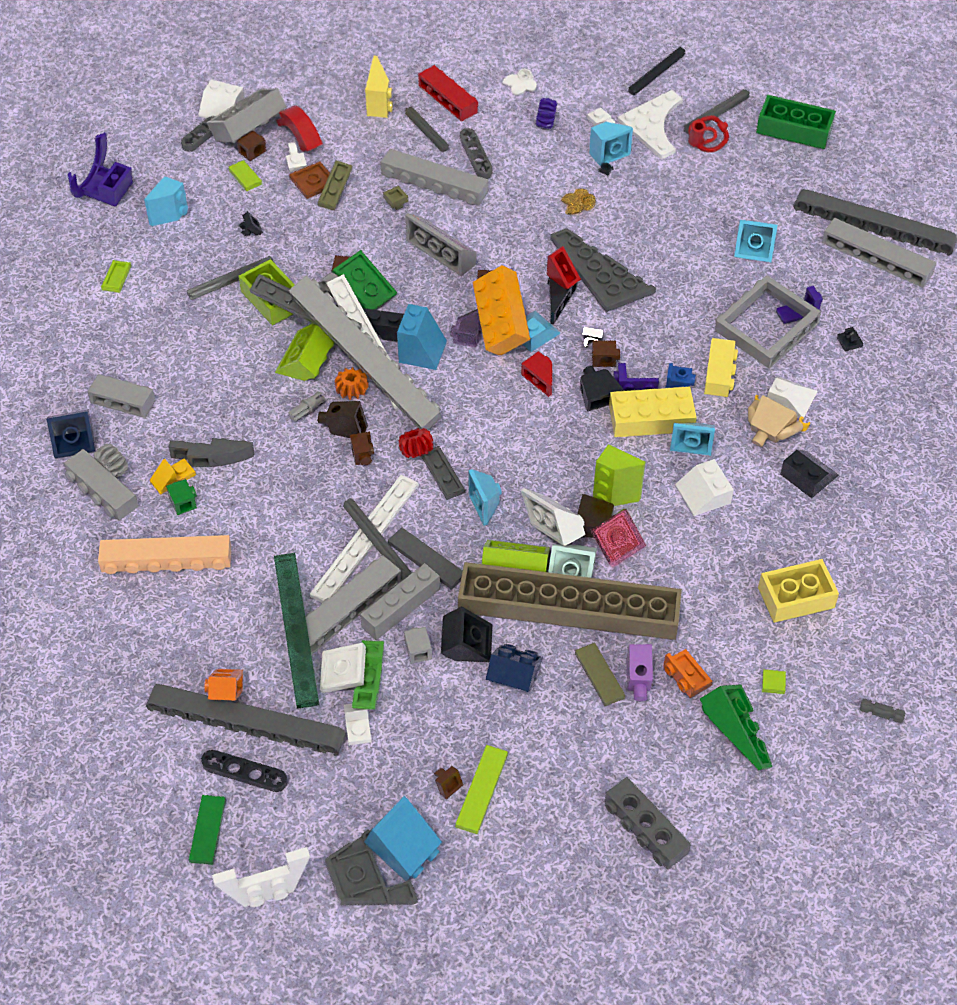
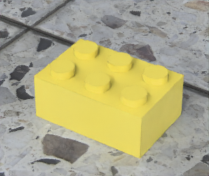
M823 559L761 573L758 585L773 623L833 609L839 596V592Z

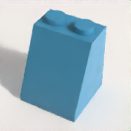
M408 304L397 331L399 363L437 370L447 340L427 307Z
M403 796L371 830L364 843L401 878L407 881L411 876L416 879L425 869L421 865L427 859L431 862L440 853L437 848L442 841L411 802Z

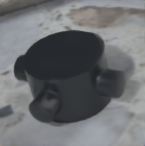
M603 163L598 172L608 176L611 170H614V167H611L609 163Z

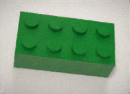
M767 94L758 117L756 133L825 149L833 128L836 110Z

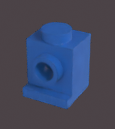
M669 363L666 388L694 386L696 374H692L693 368L673 366V363Z

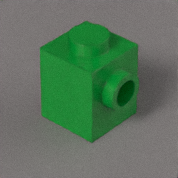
M186 479L166 486L169 499L177 515L197 509L195 502L197 497L193 485L189 486Z

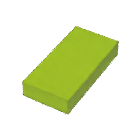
M244 160L228 167L229 172L246 191L262 185V180Z
M113 260L101 289L103 291L120 293L131 269V263Z

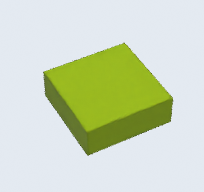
M763 669L762 692L785 694L786 672Z

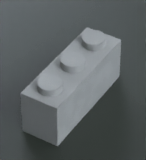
M100 374L97 375L87 391L90 403L143 418H146L155 402L153 389Z

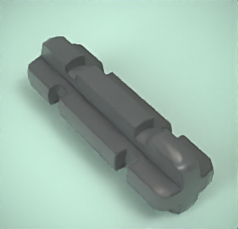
M865 698L861 701L860 711L869 713L870 711L872 715L888 720L892 718L894 722L898 723L904 721V710L898 708L894 710L893 707L878 702L874 704L872 700Z

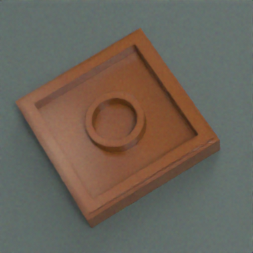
M319 161L289 174V178L304 197L308 199L322 193L330 172Z

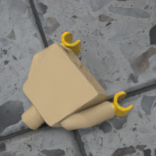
M755 395L754 401L748 407V422L751 425V430L756 433L752 442L760 447L764 445L767 439L777 443L779 440H784L800 431H807L810 422L803 423L804 417L802 416L797 421V413L764 395H762L761 399H758L759 395Z

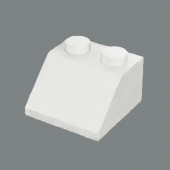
M210 80L203 91L199 117L218 116L243 100V87Z
M715 459L696 465L675 484L693 516L731 504L734 489Z

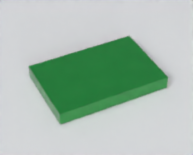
M361 250L332 270V273L338 277L344 274L362 308L376 310L397 295V291Z

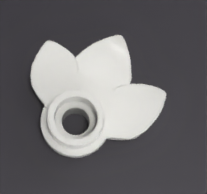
M521 69L518 71V74L508 75L503 80L504 85L511 86L513 95H522L526 90L533 92L537 87V83L533 80V75L528 69Z

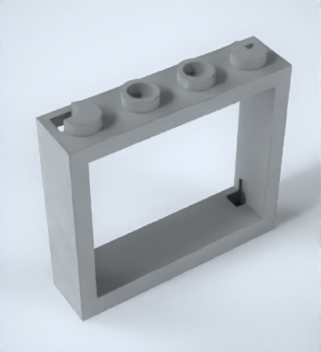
M766 275L762 280H758L751 290L744 292L736 303H732L724 314H720L716 318L715 331L727 340L735 341L737 347L767 368H770L819 324L821 311ZM765 292H768L804 317L769 350L730 324Z

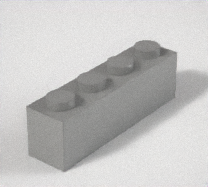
M84 449L64 462L65 475L70 482L75 481L84 494H90L92 501L97 506L101 504L109 517L112 518L114 516L120 521L139 507L136 495Z
M424 563L360 614L361 627L375 640H378L440 590V576Z

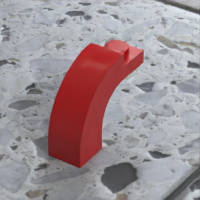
M294 105L279 112L280 118L276 119L277 125L287 126L292 131L302 152L309 151L323 144L315 125L303 109Z

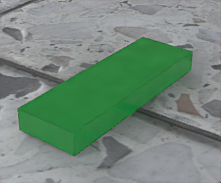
M202 795L189 855V863L214 864L226 803L225 797Z

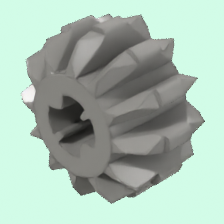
M105 444L94 453V459L116 478L122 476L128 470V463L125 461V457L112 444Z

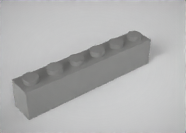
M389 149L381 161V174L387 178L392 177L403 183H410L419 188L432 190L437 194L441 193L453 199L466 201L468 204L480 205L488 193V179L394 149Z
M834 218L825 229L822 243L922 288L925 287L932 277L937 263L837 218Z
M383 555L379 559L372 561L368 568L363 572L357 573L348 584L341 586L332 597L325 599L317 609L309 612L297 625L291 626L286 633L288 645L306 660L360 616L363 611L401 582V570Z

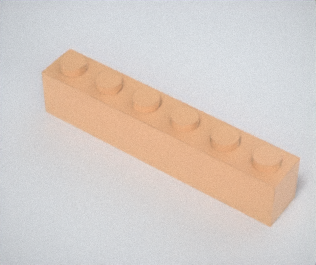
M229 535L100 540L98 563L101 572L107 574L123 571L128 573H137L138 571L159 572L160 570L178 572L181 569L200 571L203 568L222 570L226 567H231V542Z

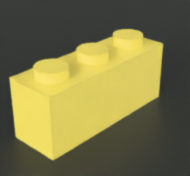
M712 338L704 394L728 397L729 390L733 391L735 379H731V376H735L736 364H733V361H737L738 349H734L735 341Z

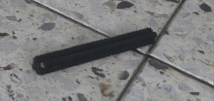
M678 47L629 86L628 93L634 96L682 58L685 55V48Z

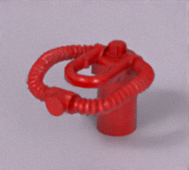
M712 115L697 119L688 128V142L691 146L703 152L711 153L720 150L730 138L729 131L727 130L728 124L726 121L723 122L717 116ZM712 120L717 123L718 128L723 132L724 139L717 146L709 148L703 145L715 141L717 131L713 127H706L704 122ZM705 131H711L714 134L710 139L705 140L703 138Z

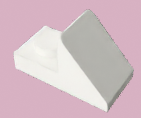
M345 704L344 713L349 745L371 743L368 709L352 708V704Z

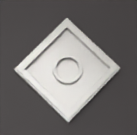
M363 643L322 651L321 692H332L364 685L366 646Z

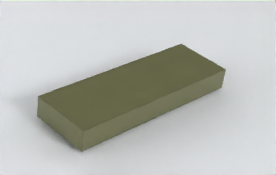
M335 160L317 206L335 211L351 174L352 165Z
M596 643L575 650L577 659L604 706L625 699V693Z

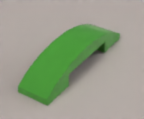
M362 640V643L366 646L364 685L357 686L354 689L352 708L375 709L380 689L384 641Z

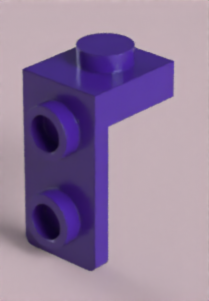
M814 285L806 288L804 300L820 310L823 301L821 293L817 292ZM787 305L776 309V313L784 324L804 318Z
M618 363L617 371L613 372V377L621 385L623 391L658 389L659 378H627L626 363Z

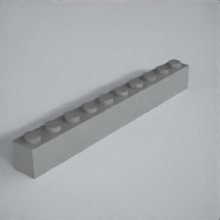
M306 275L289 290L292 299L418 428L429 430L442 418L441 408L435 401L430 402L426 398L428 396L421 387L417 389L412 384L414 383L413 379L407 373L403 374L399 370L400 366L393 359L390 361L386 357L387 353L381 346L376 347L372 343L374 340L367 332L362 333L360 325L354 319L350 320L346 316L347 312L342 306L339 305L337 307L333 303L334 299L328 292L323 293L320 290L321 286L314 278L311 280Z

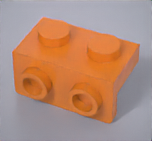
M686 649L674 656L670 653L665 655L663 665L665 672L675 679L678 688L683 693L685 692L689 698L712 686L713 681Z

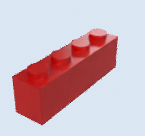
M433 65L418 73L419 87L461 122L478 113V100L438 67Z

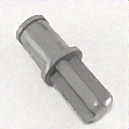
M317 391L307 400L303 399L301 404L289 411L290 419L297 421L307 413L311 414L313 409L325 402L324 395L319 397L322 393Z

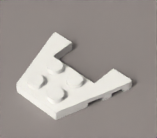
M305 847L285 853L287 865L237 879L234 869L212 875L214 885L244 907H258L264 904L266 900L273 898L275 900L284 899L288 894L294 892L310 858L308 848Z

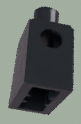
M588 366L583 370L584 375L580 377V390L587 412L609 406L610 392L623 391L621 385L607 369L595 371L593 366Z

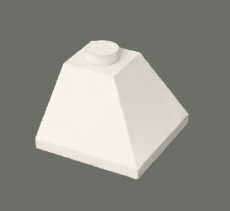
M777 377L767 397L795 411L797 418H800L801 416L805 417L818 391L782 377Z

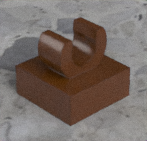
M454 766L449 767L446 771L440 767L434 772V775L438 777L435 779L438 790L446 800L463 786L459 771Z

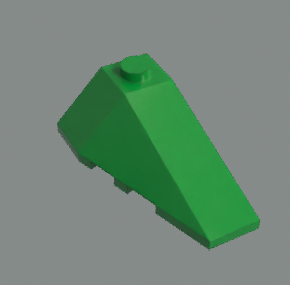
M741 684L719 686L700 698L703 712L759 771L773 767L765 743L756 736L760 728L758 723L753 722L750 718L749 712L754 710Z

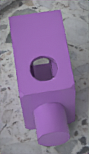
M629 644L626 657L628 691H633L635 701L647 700V691L651 690L653 682L652 644Z

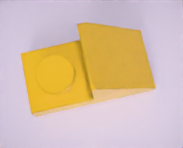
M185 458L173 465H170L166 459H163L149 481L161 495L167 491V485L184 479L188 480L194 477L196 473Z

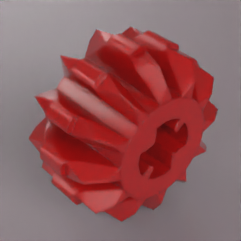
M425 428L411 429L409 432H404L398 440L399 449L406 458L421 457V455L432 451L434 446L433 437L430 431Z

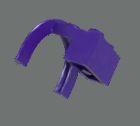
M102 133L95 136V157L86 179L78 186L76 174L72 176L71 172H69L68 181L71 194L74 197L88 196L116 207L133 183L132 168L118 162H114L110 169L103 167L107 153V134Z

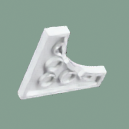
M670 90L618 116L617 121L622 125L631 126L633 128V135L662 160L676 152V148L666 137L664 122L666 116L675 107L682 104L683 99L673 90Z

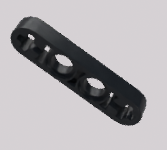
M208 750L201 758L204 770L209 773L272 792L284 790L288 783L286 773L280 769L221 751ZM215 757L216 762L209 765L208 760H212ZM231 764H238L240 766V769L234 773L227 770ZM259 770L262 774L258 779H251L249 777L250 772ZM277 777H280L281 782H277L276 785L273 784L272 779L276 780Z

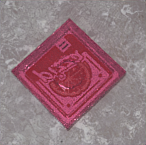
M627 509L619 511L590 530L611 567L616 566L646 546Z

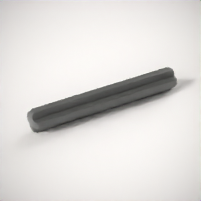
M412 106L405 109L406 116L441 152L449 150V144Z

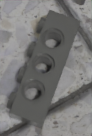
M628 777L606 792V809L612 815L616 814L621 819V825L626 831H632L637 836L636 840L642 848H648L651 851L654 861L659 866L664 865L669 870L689 854L691 843ZM625 806H632L635 809L628 810ZM646 822L651 826L644 827L640 823ZM662 839V840L666 841L667 843H666V844H660V843H658L656 840Z

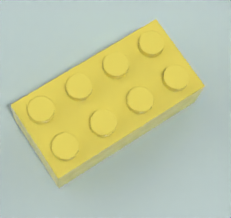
M690 387L610 392L609 410L614 437L670 434L673 432L674 423H696L697 416Z

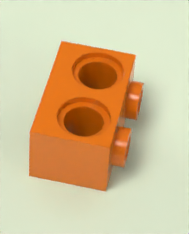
M215 669L208 679L205 680L204 690L205 693H208V699L236 700L243 691V669Z

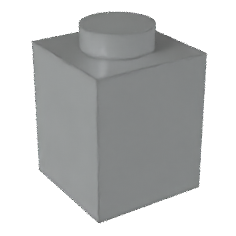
M415 627L404 631V641L410 664L432 660V648L426 627Z

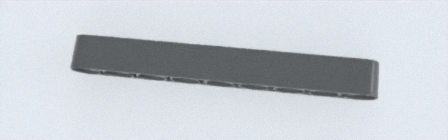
M803 189L799 192L793 205L796 211L800 210L805 214L817 215L829 221L837 218L866 232L871 231L879 236L891 237L893 240L903 243L908 242L911 243L910 245L920 248L925 247L930 251L945 253L947 256L953 253L957 243V235L954 232L808 189Z
M163 684L154 685L146 703V708L152 712L156 710L160 711V714L172 717L177 715L181 716L182 719L196 722V720L202 721L205 725L213 727L222 726L226 730L238 733L243 731L247 732L246 735L259 738L264 736L268 737V740L279 743L284 741L300 748L309 747L312 748V751L325 754L330 752L334 753L333 756L339 754L346 734L343 729L334 725L234 701L209 700L208 695Z

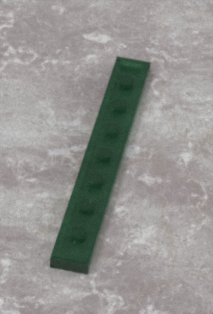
M296 554L274 556L296 708L318 706L319 698Z

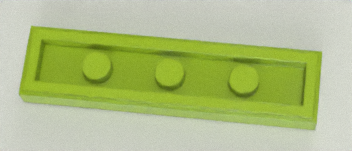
M486 745L457 818L455 828L478 835L506 762L508 751Z

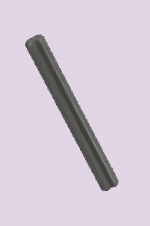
M746 89L739 91L685 124L684 132L689 134L688 128L690 124L697 119L711 115L718 117L748 99L750 92Z
M271 256L260 259L187 290V295L191 300H194L239 281V275L270 259L273 262L274 260Z
M352 498L346 500L343 505L344 509L379 553L401 570V580L403 581L412 574Z

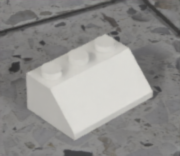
M526 488L521 489L530 523L535 528L563 546L585 535L584 521L580 515L573 513L569 508H565L557 501Z

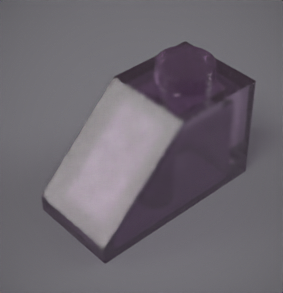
M478 309L457 318L456 325H452L450 336L453 337V344L476 348L482 330Z

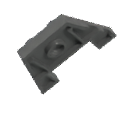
M369 829L363 832L361 837L352 843H347L325 859V865L340 905H414L418 903L411 880L386 887L373 852L364 843L371 832Z

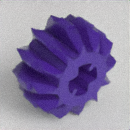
M542 98L540 100L536 118V125L544 129H551L553 127L557 108L556 100L550 98Z

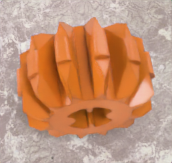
M352 367L351 370L345 368L344 372L338 371V375L335 377V388L337 394H340L342 399L348 396L349 400L352 399V396H355L357 399H359L360 395L365 396L369 385L367 375L361 369L355 370Z

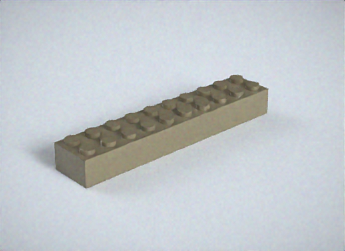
M464 562L458 594V608L462 606L472 613L482 616L676 640L682 589Z

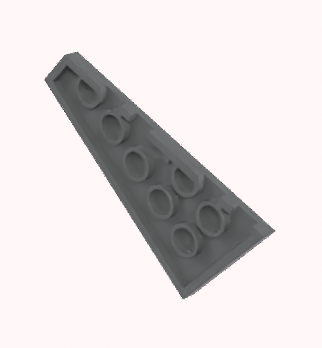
M568 228L551 234L550 240L557 249L561 246L565 248L581 280L606 312L656 293L655 286L652 284L647 285L643 282V278L638 275L635 277L628 272V268L607 254L602 255L598 252V248L595 246L590 247L583 242V238Z

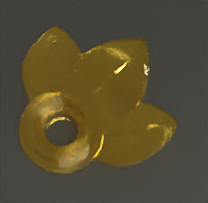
M580 188L576 189L574 193L564 195L561 201L569 205L565 214L573 215L583 210L594 208L596 198L593 194H589L588 190Z

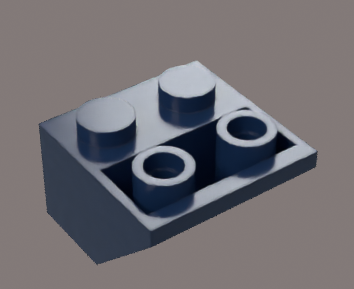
M511 644L500 645L491 654L485 680L529 692L533 687L543 657L538 656V653L532 650H525V652L517 650V647Z

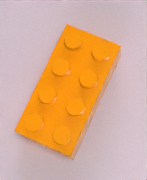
M501 265L473 281L485 349L494 354L503 355L529 341L530 335L517 272Z

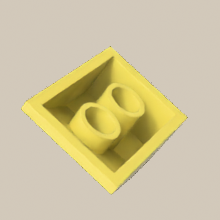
M373 56L365 89L367 116L388 118L389 112H392L393 101H390V98H392V88L389 87V79L378 57Z

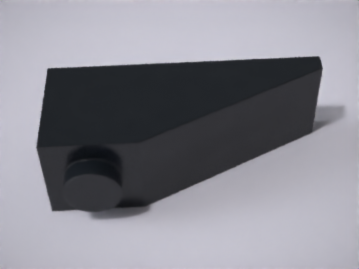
M550 277L548 278L550 324H555L577 289L578 282L570 288L564 289Z

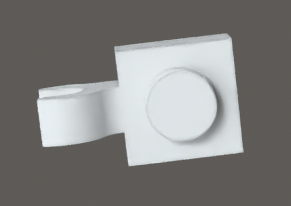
M602 108L587 114V119L594 126L604 122L615 123L611 116Z
M288 143L290 155L286 156V162L289 172L307 167L304 154L297 152L296 143Z

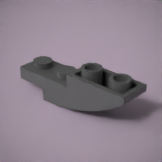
M212 438L211 444L170 440L168 446L171 458H185L191 467H216L234 464L252 458L255 454L253 442L227 440L225 438Z

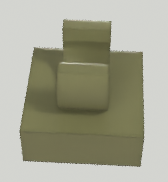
M399 185L383 192V198L396 210L403 208V204L408 202V195Z

